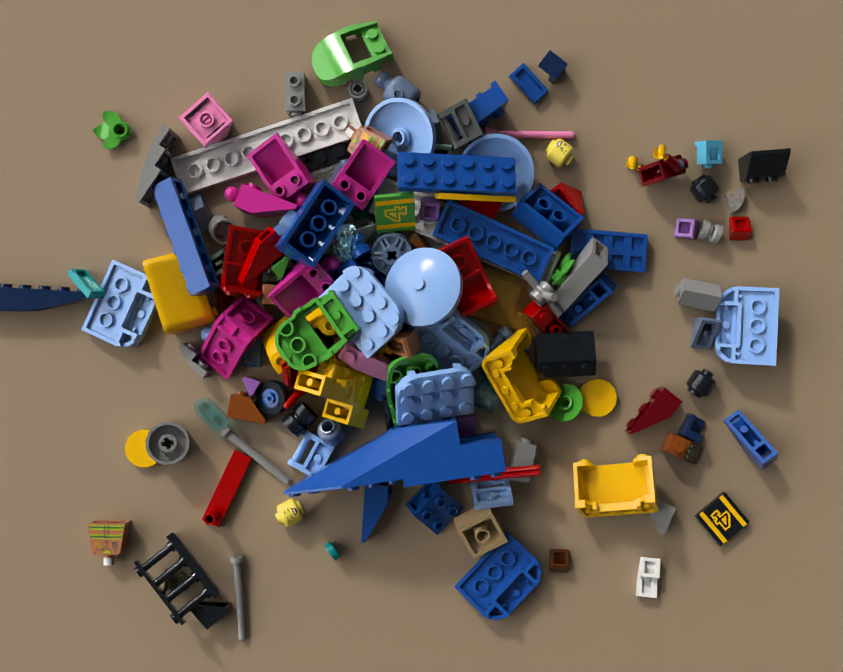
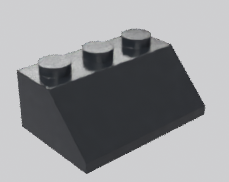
M593 330L535 334L534 366L537 378L595 376L596 349Z

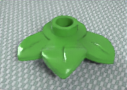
M103 111L102 116L105 123L94 128L93 132L104 140L103 148L114 149L118 147L121 141L127 140L130 137L131 127L122 121L117 113ZM122 128L125 129L124 134L119 133Z
M572 252L567 253L562 258L560 265L551 275L550 279H552L551 284L553 286L557 285L560 287L567 279V272L575 262L574 259L570 260Z

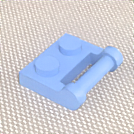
M306 430L293 457L289 458L287 463L301 472L310 475L325 466L335 446L326 445L318 435L310 430ZM309 441H315L304 464H301L299 460Z
M509 479L470 482L475 510L513 505Z

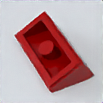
M460 200L459 202L460 205L493 220L502 204L501 202Z

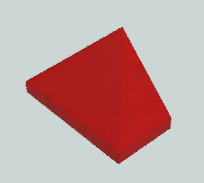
M562 182L550 190L580 215L584 213L581 191Z

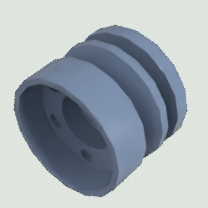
M396 231L378 235L374 241L371 253L373 264L377 270L388 275L394 263L401 256L413 250L412 243L409 242L410 239L406 234ZM395 250V251H396V254H395L396 257H394V256L389 257V256H388V255H389V251H390V252H393V251Z

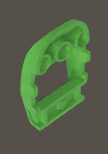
M377 21L349 25L332 33L316 45L312 54V66L318 80L324 85L332 87L344 85L347 83V80L355 78L357 81L361 80L365 74L372 70L376 72L381 69L380 64L388 60L391 63L394 62L393 53L390 51ZM361 35L371 57L353 64L343 43V40H346L345 37Z
M330 289L327 291L328 294L316 297L304 306L298 307L293 311L292 316L278 327L275 333V346L291 368L304 371L329 359L340 351L361 329L339 299L335 290ZM318 307L341 338L339 342L329 349L306 318Z
M420 353L415 354L410 359L403 356L389 364L386 376V397L394 426L398 425L396 422L393 386L408 375L407 372L410 370H414L416 374L440 370L437 360L432 355Z

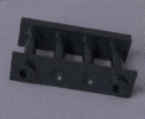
M172 532L166 537L169 540L166 543L167 545L144 564L140 560H136L134 562L136 565L134 570L141 578L143 576L146 578L172 612L170 614L171 619L176 624L180 623L183 625L186 623L183 617L207 597L210 598L212 596L215 599L221 592L177 535ZM171 551H177L180 555L179 561L154 580L147 570ZM183 566H189L193 571L190 573L191 576L166 595L160 588V585ZM200 581L204 586L202 588L203 591L180 610H177L171 601L194 582L198 583Z

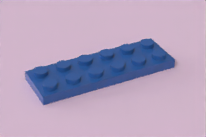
M398 152L397 191L515 196L517 193L515 158Z
M449 199L432 236L449 244L468 235L478 257L523 277L521 274L528 270L538 283L555 249Z

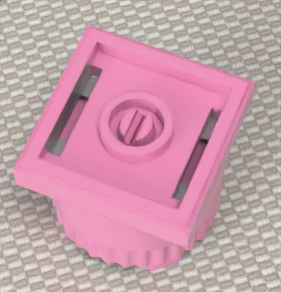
M209 92L179 117L205 148L227 139L231 133L232 125L235 123Z

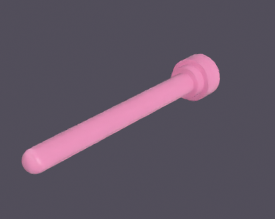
M484 127V135L500 133L517 139H573L575 137L573 131H497L493 127Z

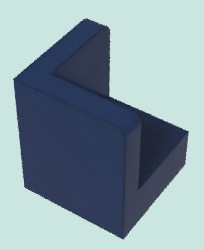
M549 50L538 66L550 75L548 81L554 84L568 64Z
M687 413L678 434L701 443L704 436L700 435L705 421L694 414Z

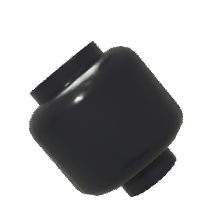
M703 174L691 182L690 191L697 202L706 201L708 204L717 198L715 194L719 192L720 188L712 176Z
M706 369L702 371L694 370L686 383L689 387L687 390L699 398L708 396L716 385V381L712 378L714 374Z

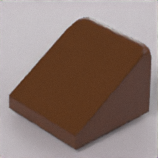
M549 549V572H568L570 568L569 550Z

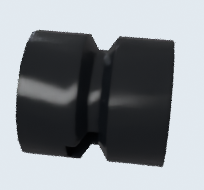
M300 401L293 408V413H288L282 419L283 424L297 437H300L307 430L306 425L311 426L318 419L316 413L303 401Z

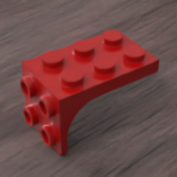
M229 224L220 279V288L223 292H226V295L237 296L238 293H241L250 299H257L258 296L263 297L261 290L262 272L256 276L254 282L243 286L237 278L254 239L264 230Z
M468 235L437 249L452 258L460 269L463 279V291L457 307L462 316H472L477 313V310L483 307L489 308L495 304L498 297L484 272Z

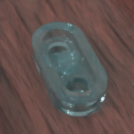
M345 224L338 228L333 246V255L339 262L348 261L353 256L358 233L352 224Z
M202 398L195 403V413L212 430L221 431L226 428L229 423L227 415L211 399ZM204 404H207L209 407L207 411L203 410ZM218 417L222 419L221 424H217L216 419Z

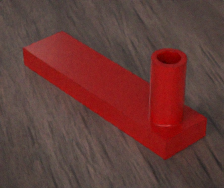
M236 449L234 450L203 515L202 520L205 524L214 525L218 528L221 526L252 460L249 455Z

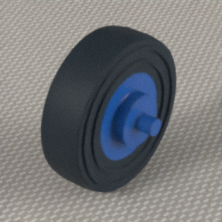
M277 380L262 383L256 392L258 407L268 415L282 413L285 410L283 404L290 397L286 386Z

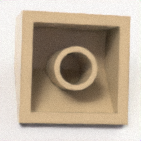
M472 508L454 517L457 531L473 559L508 542L492 508L479 510Z

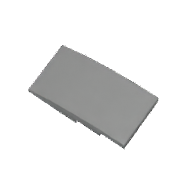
M164 124L150 147L138 182L136 201L149 208L155 201L152 186L171 177L165 172L171 164L170 158L175 157L170 151L180 138Z

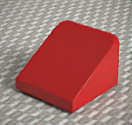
M730 217L729 239L747 241L752 233L749 217Z

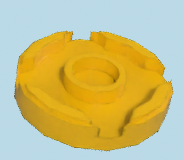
M602 379L588 380L580 388L583 396L582 410L585 413L601 417L610 413L615 407L617 395L614 387L609 382Z
M141 429L134 432L128 437L125 444V453L128 460L138 467H150L157 463L149 457L146 450V438L150 431L149 429Z

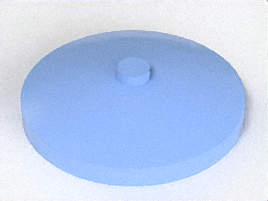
M391 98L378 104L369 114L365 126L368 125L394 139L385 153L395 161L387 175L397 177L398 152L434 153L436 145L435 126L429 113L419 103L407 98Z
M500 133L483 135L471 142L463 151L462 155L515 158L517 193L514 197H516V203L501 202L499 211L515 207L531 190L535 172L533 160L527 148L514 137Z
M418 248L407 252L394 263L387 275L385 289L398 304L402 305L404 309L403 322L405 324L426 328L443 322L455 311L462 296L463 279L459 267L447 254L434 248Z

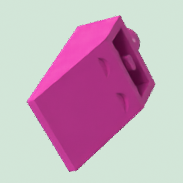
M278 133L247 155L273 196L288 202L295 198V204L299 208L308 197V195L302 194V192L315 184L316 181ZM297 177L298 182H294L293 179Z
M363 138L331 185L356 203L354 205L356 210L359 212L363 211L395 164V161ZM341 182L347 183L346 189L341 187ZM358 193L363 194V200L357 198Z
M249 183L248 186L242 184L240 190L234 186L228 187L225 190V198L230 202H235L234 206L238 210L257 218L284 216L289 210L298 212L300 209L296 204L263 192L259 186Z
M329 255L325 259L324 265L318 261L314 268L297 262L268 297L290 318L294 310L319 297L336 281L329 270H337L340 267L339 257Z

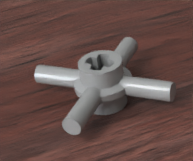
M525 270L521 275L530 285L527 291L530 293L531 299L540 307L546 304L556 317L561 316L563 312L554 303L558 299L554 289L546 281H542L539 284L531 273Z

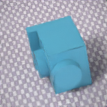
M723 140L695 142V146H697V165H703L702 169L714 168V164H722Z

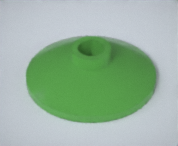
M561 384L559 386L562 393L552 408L550 415L558 421L567 422L575 419L580 414L583 408V396L577 387L571 384ZM570 401L569 406L565 407L566 402Z

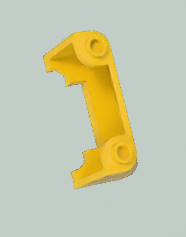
M174 253L143 261L144 271L160 321L167 335H178L212 324L218 319V308L216 305L213 306L209 303L207 294L203 296L190 295L186 288L184 275L180 271L177 256Z
M319 307L306 317L314 329L318 327L323 334L330 336L337 333ZM284 316L266 329L261 337L269 360L278 374L282 373L280 363L285 360L275 346V333L278 327L285 320L289 319L287 316Z
M527 327L512 334L489 353L482 362V368L510 417L517 423H525L547 417L562 393L560 386L554 379L544 378L540 380L537 378L536 371L524 351L532 343V337Z
M639 454L631 463L595 466L587 459L573 463L575 508L581 516L604 517L655 513L659 511L653 459L651 456Z

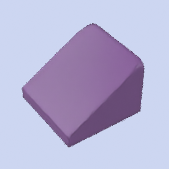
M421 197L420 220L439 221L441 199Z
M677 218L674 237L696 240L699 221L696 219Z
M475 415L456 416L459 435H476Z

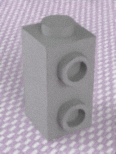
M285 72V109L292 118L307 113L306 76L304 72Z
M682 278L680 284L676 285L674 295L677 296V304L714 312L722 298L720 285L688 278Z
M521 438V441H515L510 467L533 465L539 453V449H536L537 445L532 443L533 440ZM534 476L511 478L510 480L529 483L530 479H533Z

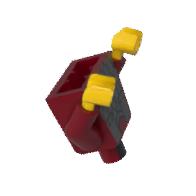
M662 144L659 145V148L654 147L653 156L655 159H659L656 162L645 166L643 164L637 165L638 158L630 156L626 161V168L636 169V172L639 173L643 186L685 174L688 168V161L685 158H682L681 155L671 156L666 154V146Z

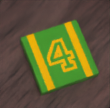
M414 192L374 195L377 233L415 230Z

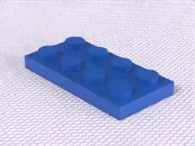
M577 228L571 234L569 252L573 254L570 260H575L592 237L608 247V265L603 270L645 273L648 234Z

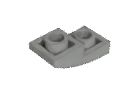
M190 342L187 344L180 343V351L189 366L200 377L207 378L211 371L207 369L208 365L202 360L197 361L199 352L196 350L198 348Z

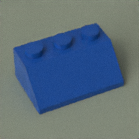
M541 183L535 186L518 202L511 215L547 245L554 247L555 251L567 241L584 219L582 215Z

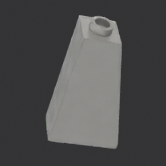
M592 237L567 272L568 277L560 287L554 286L553 289L558 296L557 301L554 303L563 313L608 265V247Z

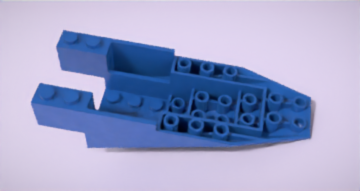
M455 417L394 426L289 486L283 492V495H289L292 498L301 496V493L317 494L321 491L347 488V491H355L359 489V486L367 485V488H374L380 486L379 483L383 482L393 485L400 483L399 480L402 479L404 487L468 477L470 480H477L482 478L481 475L487 474L490 477H497L502 475L501 472H506L502 441L500 437H496L495 432L459 437Z

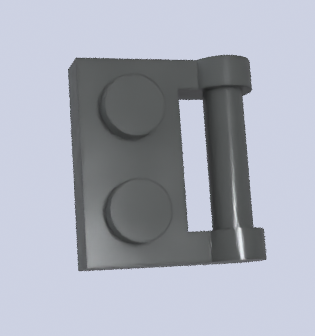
M464 99L436 115L438 120L442 122L452 142L453 151L484 135L468 99ZM451 114L463 137L461 140L458 139L448 119V116Z

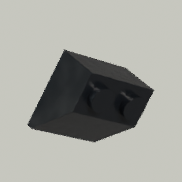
M791 149L751 151L738 159L740 182L747 181V184L759 183V180H766L767 183L778 181V178L785 175Z

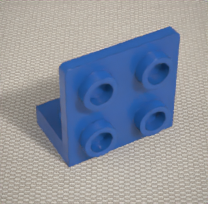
M438 482L425 484L406 503L412 514L436 535L463 509L462 505L451 497Z

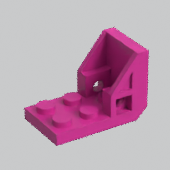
M245 295L241 296L214 322L197 357L228 380L233 375L243 355L269 327L274 317L251 299L246 298Z

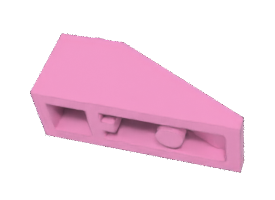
M352 339L344 346L338 358L353 369L386 381L387 368L392 362L385 355L381 357L378 352L370 359H367Z

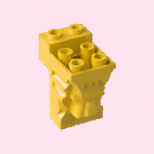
M331 357L321 362L316 372L308 370L298 372L294 385L295 389L327 398L322 417L364 429L369 410L364 408L374 378L373 376L353 369L345 362L343 363Z

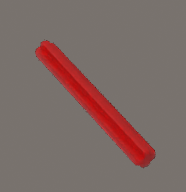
M540 465L508 467L506 472H501L502 475L497 477H490L487 474L481 475L482 478L477 480H470L468 477L447 482L448 484L539 476L541 475Z

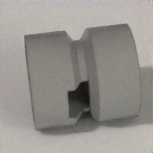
M225 215L212 217L208 224L211 236L220 244H226L229 224L235 225Z

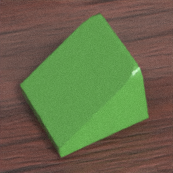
M286 256L278 259L269 268L278 280H282L289 262V258Z

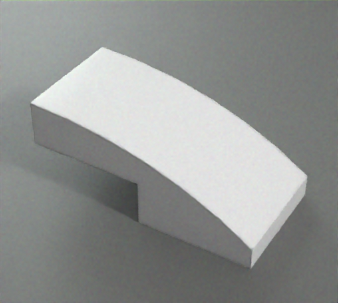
M640 557L636 596L657 598L660 559Z

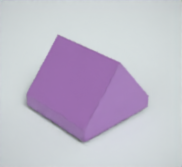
M250 376L243 378L248 394L250 396L255 395L263 381Z

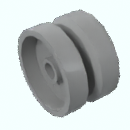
M165 421L155 425L149 431L146 438V450L149 457L163 465L181 461L190 447L189 435L186 429L173 421ZM166 439L172 441L170 446L164 444Z

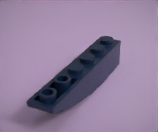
M0 283V311H40L88 300L79 288H77V291H70V287H58V290H51V286H39L38 289H32V285H19V288H12L13 284Z

